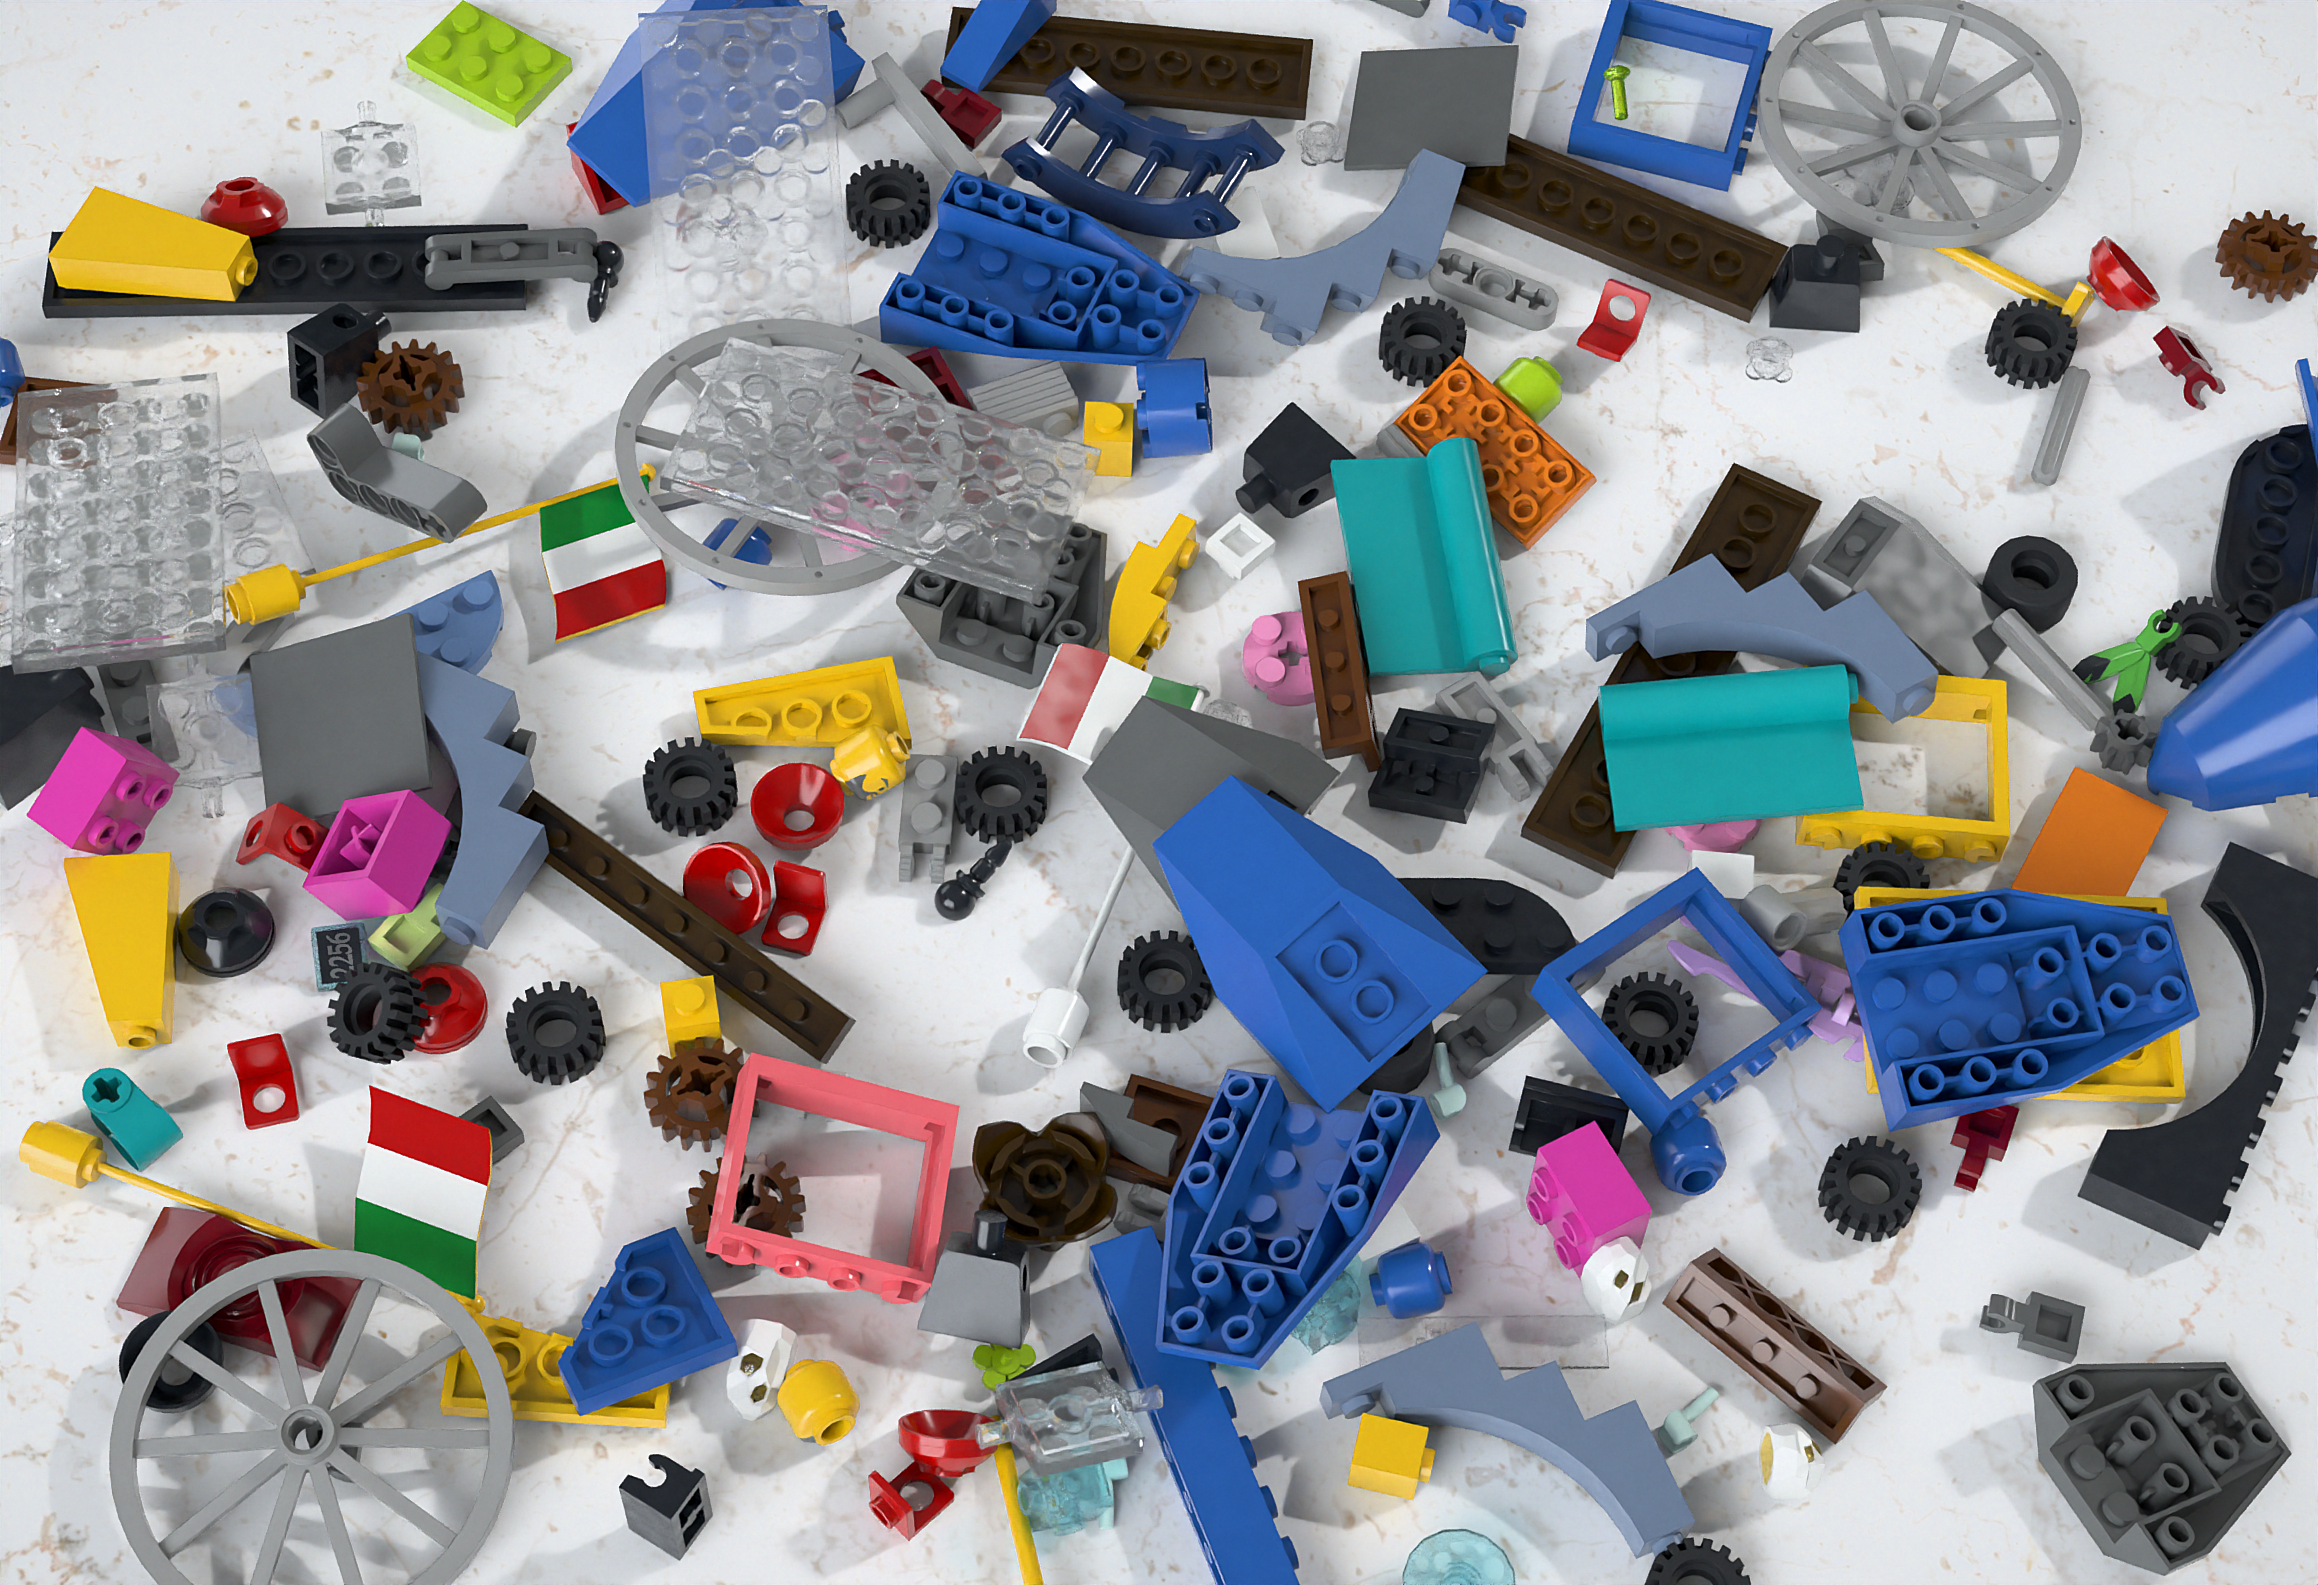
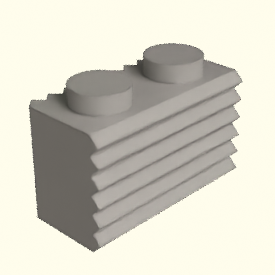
M1052 361L967 389V400L996 451L1000 454L1019 452L1026 445H1031L1034 441L1039 442L1043 438L1058 439L1064 437L1071 430H1075L1079 426L1078 398L1075 396L1074 390L1071 389L1070 382L1067 381L1059 361Z

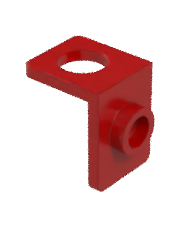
M1609 279L1605 283L1593 322L1580 335L1576 345L1599 357L1620 362L1637 342L1651 300V294L1620 281ZM1618 295L1630 298L1635 305L1634 317L1629 320L1617 319L1610 310L1611 299Z
M277 802L249 820L235 862L245 865L263 853L269 852L309 873L330 829ZM262 828V831H261V833H260L258 839H257L256 842L253 844V841H254V839H255V837H256L258 831Z
M776 860L773 867L776 899L761 936L762 944L809 956L813 951L829 907L826 874L820 870ZM791 915L801 916L808 922V930L799 938H786L778 931V925L782 919Z
M275 1033L227 1044L228 1054L239 1081L244 1122L247 1129L253 1130L298 1120L300 1113L293 1068L281 1034ZM274 1087L284 1092V1103L276 1111L266 1113L255 1108L254 1099L261 1090Z
M915 1461L890 1483L876 1470L868 1475L871 1500L869 1507L885 1527L888 1529L895 1527L908 1541L952 1504L955 1499L953 1491L936 1474L922 1472L919 1469V1464ZM912 1482L927 1484L934 1494L931 1504L923 1510L913 1511L910 1504L901 1496V1492L906 1485Z

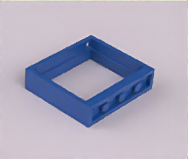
M1611 0L1572 121L1567 153L1728 192L1732 175L1742 176L1748 149L1741 147L1742 140L1751 142L1753 138L1757 115L1752 114L1751 109L1752 107L1757 108L1760 78L1772 53L1768 48L1773 28L1656 0ZM1623 35L1749 65L1724 152L1596 121Z
M1695 867L1543 967L1530 991L1535 1000L1654 1137L1662 1133L1670 1125L1676 1131L1684 1128L1701 1112L1699 1106L1709 1099L1714 1104L1723 1101L1739 1086L1740 1083L1737 1081L1748 1072L1753 1078L1763 1073L1776 1061L1777 1055L1775 1053L1785 1046L1790 1051H1794L1803 1045L1814 1034L1809 1027L1823 1008L1698 867ZM1682 916H1685L1779 1021L1780 1025L1670 1100L1574 988Z

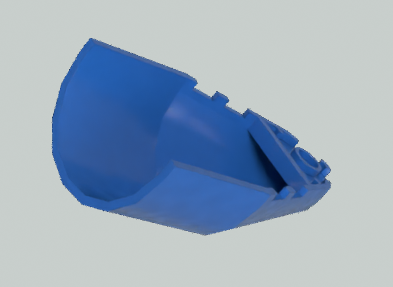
M2318 594L2276 613L2162 718L2146 774L2147 786L2152 794L2158 796L2159 792L2189 800L2192 801V807L2209 812L2276 803V797L2308 793L2309 798L2318 797Z

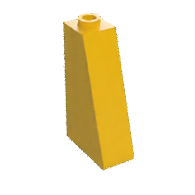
M97 186L93 188L48 255L58 286L67 289L234 302L245 285L248 286L253 282L258 268V262L254 256L249 236Z
M171 852L64 858V871L108 1025L118 1047L126 1046L131 1049L144 1050L152 1048L155 1044H171L180 876Z

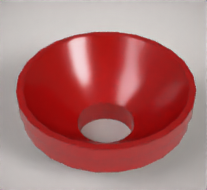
M239 177L234 180L220 182L217 184L216 190L206 199L200 211L201 221L249 237L271 233L280 229L288 221L285 200L276 191L264 186V183L258 182L255 177Z
M2104 236L2092 247L2089 275L2086 278L2097 295L2109 307H2112L2116 312L2120 309L2141 312L2149 310L2160 302L2159 294L2146 275L2114 241Z
M802 762L788 763L767 772L756 784L750 800L751 816L760 835L770 844L791 851L809 850L829 841L841 826L845 810L844 793L836 778L824 768ZM794 811H806L814 817L813 824L808 829L802 831L789 829L784 824V821Z
M729 841L712 843L697 850L686 864L683 874L684 897L731 931L741 935L756 927L764 919L771 902V885L764 865L750 849L739 843ZM736 869L745 871L751 879L752 891L748 897L740 895L733 885V873Z
M433 962L409 972L413 974L412 977L419 979L422 983L420 991L435 983L444 984L451 990L450 997L440 1005L420 1004L421 1008L428 1009V1018L419 1019L418 1026L425 1028L422 1037L413 1035L412 1040L417 1044L414 1049L427 1054H446L457 1051L472 1042L484 1028L488 1017L486 993L478 978L468 969L449 962Z
M951 1409L916 1411L908 1413L898 1420L899 1444L919 1464V1469L922 1472L936 1474L939 1477H962L966 1473L975 1472V1467L986 1461L997 1450L1001 1437V1424L989 1416L969 1411Z

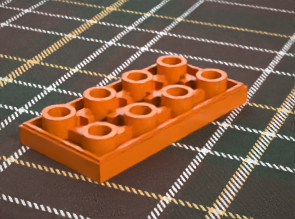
M1461 355L1392 423L1405 433L1424 456H1427L1435 444L1450 438L1462 437L1474 440L1478 446L1491 517L1528 551L1597 482L1595 476Z
M2075 766L2010 889L2047 894L2126 896L2169 810Z

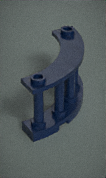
M1076 66L1052 80L1044 91V94L1056 104L1057 108L1035 140L1031 136L1024 138L1005 149L1001 157L1013 167L1014 172L1021 179L1032 182L1062 203L1075 210L1087 213L1093 218L1120 229L1143 235L1169 239H1197L1220 235L1236 229L1241 221L1226 208V205L1248 172L1262 170L1277 164L1286 150L1254 118L1231 126L1210 127L1206 134L1188 132L1184 124L1168 121L1150 115L1146 121L1123 110L1125 106L1124 101L1102 88ZM1072 118L1100 137L1079 171L1071 168L1050 153V150ZM1119 148L1146 158L1125 191L1107 186L1095 180L1114 150ZM1162 167H1172L1190 172L1173 198L1144 196ZM1216 174L1223 175L1212 193L1209 190L1200 192L1208 177H1213Z

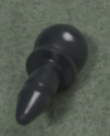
M611 241L597 242V251L593 253V256L598 261V275L595 280L588 282L591 285L587 310L589 320L592 323H596L606 309L609 288H613L618 284L619 277L617 274L624 265L622 250Z
M1004 840L989 848L985 852V857L980 858L970 868L969 874H965L959 869L956 872V879L948 880L939 886L935 893L934 903L942 917L957 921L968 917L972 913L976 898L983 897L986 894L980 888V885L985 884L996 872V868L1004 864L1012 848L1011 841Z

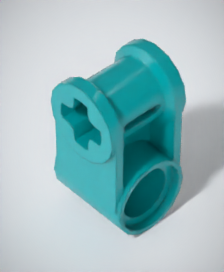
M110 1067L99 1069L85 1080L82 1095L85 1104L91 1111L93 1122L112 1142L122 1157L138 1172L146 1169L183 1138L182 1131L171 1116L158 1103L151 1100L121 1070Z

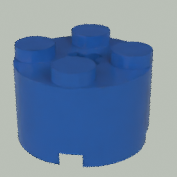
M1194 357L1136 362L1138 390H1145L1141 394V399L1137 400L1139 429L1148 428V430H1142L1144 459L1211 453L1213 450L1212 411L1209 407L1208 393H1210L1206 359Z

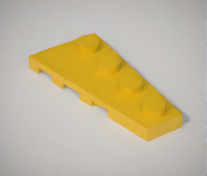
M892 655L693 691L701 739L710 740L711 744L835 748L838 742L867 726L875 724L886 730L888 734L897 732L904 740L908 750H912V738Z
M462 1305L483 1331L499 1361L511 1396L514 1419L666 1429L672 1381L586 1415L579 1416L560 1377L558 1361L567 1345L573 1346L575 1338L553 1332L552 1336L523 1327L522 1322L502 1316L498 1320L476 1313L475 1308ZM464 1348L447 1359L440 1400L442 1415L489 1418L486 1396L480 1375L473 1360Z

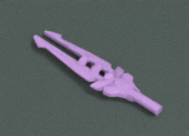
M1685 916L1679 919L1682 925L1699 932ZM1675 940L1668 942L1667 949L1692 977L1709 973L1764 1006L1729 965ZM1764 941L1795 977L1806 982L1804 987L1815 999H1817L1822 989L1818 1003L1823 1008L1809 1027L1814 1035L1833 1045L1843 1038H1850L1855 1042L1843 1057L1855 1062L1864 1060L1863 1028L1857 1006L1851 1021H1849L1852 1011L1857 1004L1848 971L1793 950L1776 951ZM1840 997V1001L1836 1009L1832 1013L1831 1010L1837 999Z

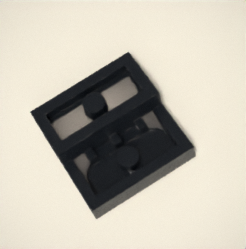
M1399 707L1382 742L1384 759L1368 790L1370 807L1466 824L1477 799L1489 762L1496 733L1495 724Z

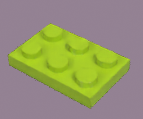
M462 0L406 55L408 69L515 128L573 71L570 57L465 0Z

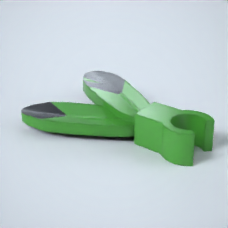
M2163 609L2151 614L2147 626L2136 637V642L2125 643L2090 655L2081 660L2072 670L2085 684H2093L2120 674L2112 702L2115 716L2119 709H2123L2125 713H2136L2146 688L2151 666V656L2154 657L2167 643L2173 642L2181 634L2182 627L2179 623H2173L2172 628L2167 633L2157 632L2158 623L2166 619V613Z

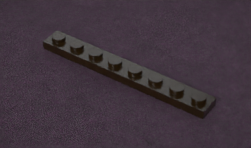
M535 790L531 791L517 814L545 826L549 854L544 860L545 863L702 977L713 975L714 984L717 988L816 1060L824 1064L829 1062L855 1024L856 1020L543 794Z

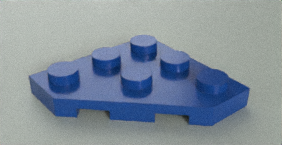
M676 1227L623 1246L615 1260L616 1269L605 1288H599L582 1318L583 1328L573 1346L567 1345L558 1361L560 1377L579 1416L586 1415L738 1356L737 1342Z

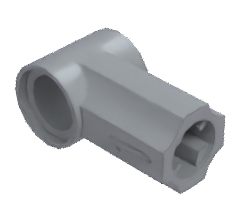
M294 613L253 626L249 622L239 625L233 620L226 629L221 627L212 629L206 634L197 649L196 664L198 667L234 687L251 681L249 656L269 651L296 620Z
M1764 884L1750 891L1743 899L1739 908V914L1757 935L1776 951L1781 952L1796 946L1803 937L1826 934L1832 930L1840 929L1845 923L1848 914L1844 908L1843 895L1832 886L1779 893L1771 885Z

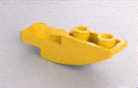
M1179 513L1157 548L1140 541L1137 542L1125 564L1113 598L1109 621L1108 655L1146 672L1148 667L1147 659L1153 649L1161 650L1165 645L1172 624L1167 622L1168 603L1176 589V578L1182 568L1189 570L1192 567L1200 549V543L1196 542V520Z

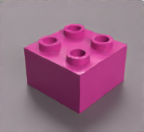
M81 726L26 816L71 849L102 856L131 854L144 841L145 830L156 812L165 806L171 798L173 785L181 773L136 741Z
M410 789L344 800L302 887L346 921L410 913L424 896L426 881L434 865L444 854L445 841L453 824Z
M1595 1121L1538 1148L1526 1196V1204L1535 1222L1539 1225L1545 1224L1555 1239L1554 1248L1556 1254L1566 1269L1570 1270L1573 1268L1581 1280L1584 1265L1593 1253L1604 1244L1619 1237L1628 1236L1639 1250L1641 1249L1652 1208Z

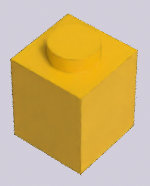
M1085 401L1083 475L1131 477L1134 403Z
M713 975L660 983L671 1059L676 1057L674 1044L678 1042L688 1051L694 1049L696 1037H702L705 1048H712L718 1038L722 1039Z
M1362 1413L1347 1485L1413 1500L1417 1481L1429 1483L1436 1450L1425 1448L1429 1428Z

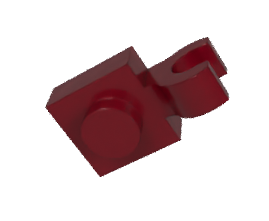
M931 79L920 90L922 95L926 97L927 101L961 142L972 149H975L1002 120L1001 108L966 87L958 95H955L940 82Z
M2166 326L2153 337V340L2162 351L2158 357L2163 366L2175 377H2178L2180 374L2185 376L2186 382L2183 395L2190 406L2202 411L2206 408L2205 403L2200 398V391L2205 385H2209L2212 391L2223 394L2226 391L2224 383L2220 378L2211 373L2213 368L2188 334Z
M2004 1105L1958 1117L1950 1144L1965 1149L1953 1186L1974 1193L1987 1157L2002 1162L2020 1108Z

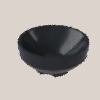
M222 887L205 892L187 906L178 924V942L183 957L195 970L211 977H235L256 968L266 959L273 948L276 938V926L271 911L260 897L243 888ZM230 908L237 913L235 921L227 928L213 929L206 924L208 916L216 909Z
M173 1311L154 1314L140 1322L129 1333L119 1355V1372L123 1384L144 1345ZM204 1321L183 1342L224 1369V1351L221 1340L214 1328L207 1321ZM161 1372L146 1403V1407L161 1413H180L193 1409L204 1402L217 1386L196 1372H193L191 1378L183 1384L169 1385L163 1380Z

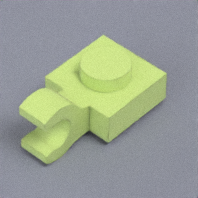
M440 883L436 884L412 912L389 915L368 938L371 948L401 970L410 972L420 967L446 939L439 927L440 924L435 908V902L444 886Z

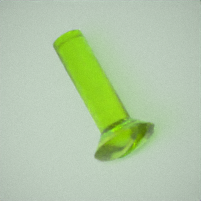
M1622 65L1611 66L1603 74L1604 78L1611 82L1614 117L1616 120L1628 118L1625 79L1630 75L1631 71Z

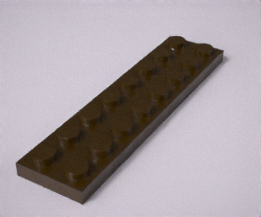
M952 8L944 60L975 11V8ZM1051 16L981 91L1047 97L1044 91L1050 82L1077 66L1102 88L1129 105L1305 121L1313 39ZM941 75L942 85L946 88H964Z
M1509 133L1505 165L1465 167L1455 200L1458 204L1749 324L1768 292L1772 280L1789 249L1786 245Z

